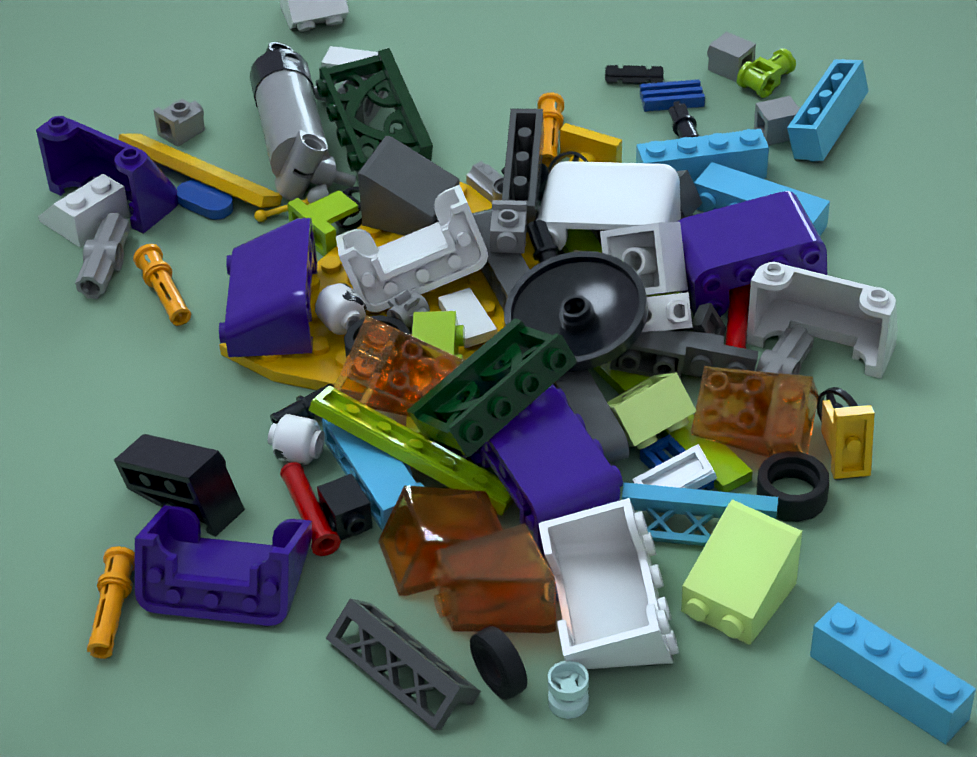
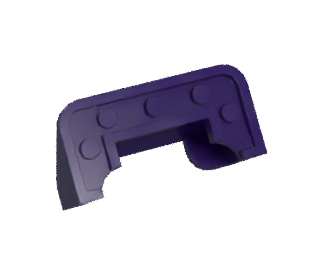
M54 116L36 129L49 191L61 196L65 193L64 188L78 187L79 189L94 178L105 174L124 186L126 199L131 201L128 204L130 214L132 215L130 217L131 228L143 234L178 206L177 188L143 150L64 116Z
M297 218L233 248L232 255H227L226 257L227 274L230 275L225 322L219 323L220 343H226L228 357L313 353V337L311 336L309 322L312 321L310 298L312 274H317L318 261L312 219Z
M164 505L135 537L136 600L143 609L152 613L265 626L277 625L285 619L291 609L312 539V521L286 519L280 522L274 530L272 545L201 538L200 521L190 509Z

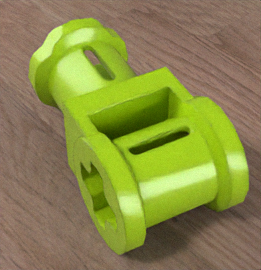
M781 48L775 51L768 60L759 57L753 62L748 61L738 72L737 84L742 88L749 87L757 91L758 96L766 98L780 85L783 74H788L795 70L796 60L789 50Z

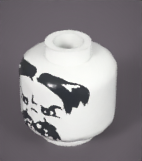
M337 283L325 287L319 293L315 304V312L330 331L337 335H345L351 325L366 317L367 307L364 300L350 286Z
M286 414L279 420L278 424L273 423L268 433V444L272 445L273 454L278 460L308 465L313 459L320 457L324 447L325 433L320 430L318 422L314 419Z

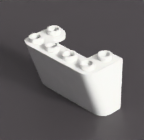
M630 498L539 523L544 555L554 574L563 619L557 621L565 660L578 662L586 669L674 663L673 655L679 654V648L674 631L670 629L669 620H671V614L666 597L659 598L658 588L664 587L658 564L652 565L650 556L657 555L651 533H648L643 512L635 513Z

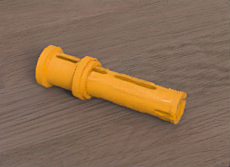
M554 92L541 95L537 102V108L543 109L544 145L542 163L547 168L557 156L558 131L564 124V117L561 113L564 110L565 101L562 96Z
M156 244L141 246L133 255V261L136 267L143 271L142 277L149 287L154 288L173 325L180 326L186 324L191 318V312L185 305L171 279L172 269L167 262L163 261V253L160 247ZM145 255L148 256V258H149V260H150L151 262H148V261L145 259Z
M111 547L104 553V574L98 578L97 582L100 599L96 609L92 633L87 645V652H91L90 655L95 658L104 659L112 655L124 599L132 592L133 583L130 578L132 571L135 570V552L126 547Z

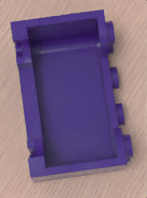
M782 191L692 215L677 221L681 225L688 290L682 292H689L690 309L694 316L699 305L712 303L716 312L721 317L729 308V290L751 284L756 270L768 262H779L784 265L827 275L826 246L798 197L793 192Z
M554 385L545 390L470 456L475 465L483 466L485 469L492 467L520 510L521 525L523 527L528 526L529 530L533 532L534 540L528 542V547L537 561L545 558L539 523L620 501V487L623 486V478L619 469L615 465H610L604 456L600 442L597 439L591 438L586 431L582 417L578 413L574 414L568 405L563 390L561 388L556 389Z

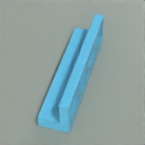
M625 482L622 492V500L630 498L634 510L647 511L655 520L647 529L648 533H651L653 541L705 546L711 535L703 525L712 518H721L731 500H735L774 519L777 516L778 497ZM656 512L665 513V514H663L661 517H659V515H658ZM681 514L685 515L693 525L683 533L672 532L665 522L673 515ZM694 516H701L703 518L698 521ZM660 526L663 531H655V529ZM698 530L702 535H696L693 533Z

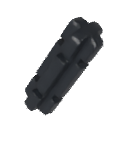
M607 65L605 68V81L607 83H618V80H622V83L646 84V81L660 83L664 79V69L662 66H651V69H647V66L623 65V68H618V65Z

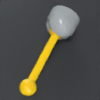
M326 184L310 189L307 199L302 201L309 205L329 195ZM288 204L267 211L259 209L255 212L254 217L258 222H263L269 216L288 211Z

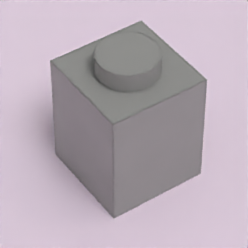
M725 32L718 39L712 41L708 47V70L737 82L736 79L740 68L748 61H755L756 44Z
M791 96L756 103L754 129L762 130L768 145L790 141L787 127L801 107L796 105Z

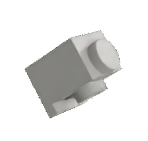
M180 99L163 110L159 107L153 110L157 134L177 147L205 131L204 111L197 101L189 103L184 99Z
M493 200L490 225V252L525 253L527 201Z

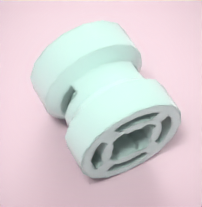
M562 661L556 663L549 670L548 707L553 714L560 718L574 719L581 716L588 708L589 675L583 665L574 661Z

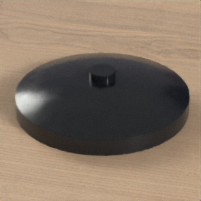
M569 252L551 257L535 265L516 282L505 303L504 321L506 326L516 318L522 320L527 327L551 335L555 333L562 335L577 359V363L567 372L583 371L614 360L633 345L646 324L648 301L641 278L626 262L612 255L600 252Z

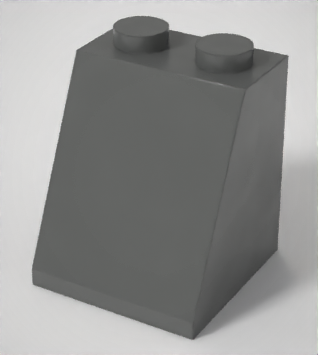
M385 136L358 172L362 225L406 236L439 221L434 210L435 199L443 191L459 185V178L393 137Z

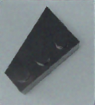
M143 434L114 459L127 489L161 508L169 504L190 509L196 514L200 522L207 525L206 532L214 537L219 535L245 510L226 468V461L218 450Z

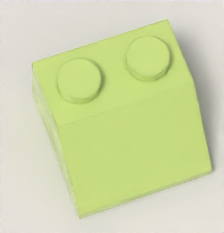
M677 372L654 375L607 401L626 435L629 447L637 446L638 450L655 443L658 440L656 434L668 429L669 432H673L689 423L686 417L697 412Z

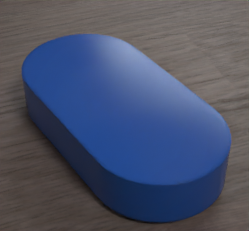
M197 180L183 182L177 187L178 204L186 209L214 220L223 219L233 212L232 196Z

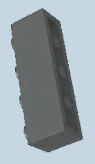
M511 108L502 200L527 201L528 224L538 218L544 145L543 109Z

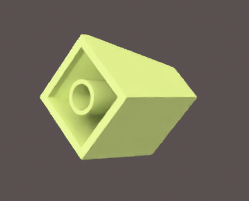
M731 500L682 586L681 612L696 621H701L722 631L731 638H736L751 645L797 583L802 531L735 500Z

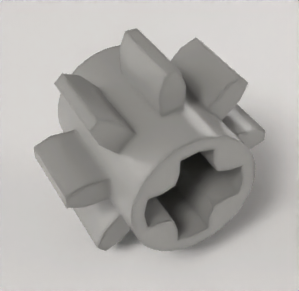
M406 289L388 300V304L392 308L387 311L386 315L403 322L410 330L411 335L413 313L430 312L428 302L421 294L414 292L410 295V292Z

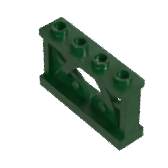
M390 48L378 51V55L329 68L326 66L319 68V79L316 80L317 92L320 98L325 97L328 118L330 122L336 123L337 139L340 146H345L348 151L347 161L352 172L356 171L358 175V172L369 159L364 155L362 149L369 146L372 147L374 152L385 136L393 137L428 160H432V141ZM375 73L365 81L361 78L362 76ZM347 80L353 81L359 86L356 89L351 84H343V87L348 90L344 94L339 93L335 88L336 83ZM381 91H386L388 94L386 98L378 97ZM366 98L377 106L395 109L386 118L383 131L369 127L355 118ZM342 104H347L346 109H344ZM399 123L402 125V129L394 128V133H390V126L392 124Z
M514 318L406 411L425 439L431 442L434 439L461 451L463 455L470 457L577 363V359L562 335L557 333L551 335L527 327L522 320Z

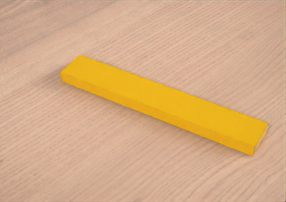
M140 133L119 134L118 140L143 150L154 162L259 208L278 207L281 205L283 196L275 191Z

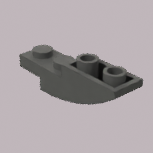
M690 331L641 332L638 339L629 349L612 360L610 369L648 377L677 372L679 378H681V374L748 386L754 376L758 351L723 345L724 336Z

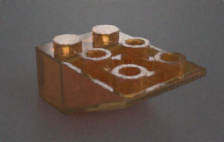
M366 315L334 384V388L374 410L410 417L406 410L465 360Z
M704 366L696 404L697 412L694 414L691 435L765 457H770L773 454L784 451L808 454L819 396L813 376Z

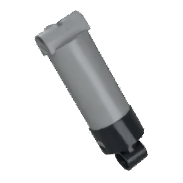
M279 42L269 43L265 53L258 57L252 65L249 77L260 115L271 169L276 176L275 185L278 193L292 201L296 198L301 200L310 183L316 185L326 184L328 188L332 183L353 187L356 182L355 175L337 171L334 157L329 156L315 99L324 102L326 100L325 97H319L316 86H313L308 63L300 54L293 51L287 45Z

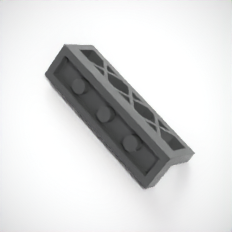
M350 598L326 637L330 643L436 730L443 728L458 702L473 705L481 692L372 603ZM353 620L359 626L360 642L349 644L341 637ZM382 644L386 648L387 664L375 666L372 662L371 646ZM409 666L413 669L415 687L403 689L399 683L398 669ZM437 689L446 696L436 714H433L427 708L426 691Z

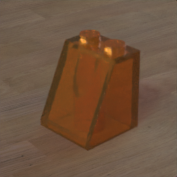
M404 485L378 540L399 596H407L496 573L510 546L508 537L503 531L497 517V512L493 508L486 491Z
M525 523L436 550L437 568L432 569V577L439 594L434 595V603L440 618L446 617L453 631L478 632L489 626H495L502 632L552 633L556 631V579Z

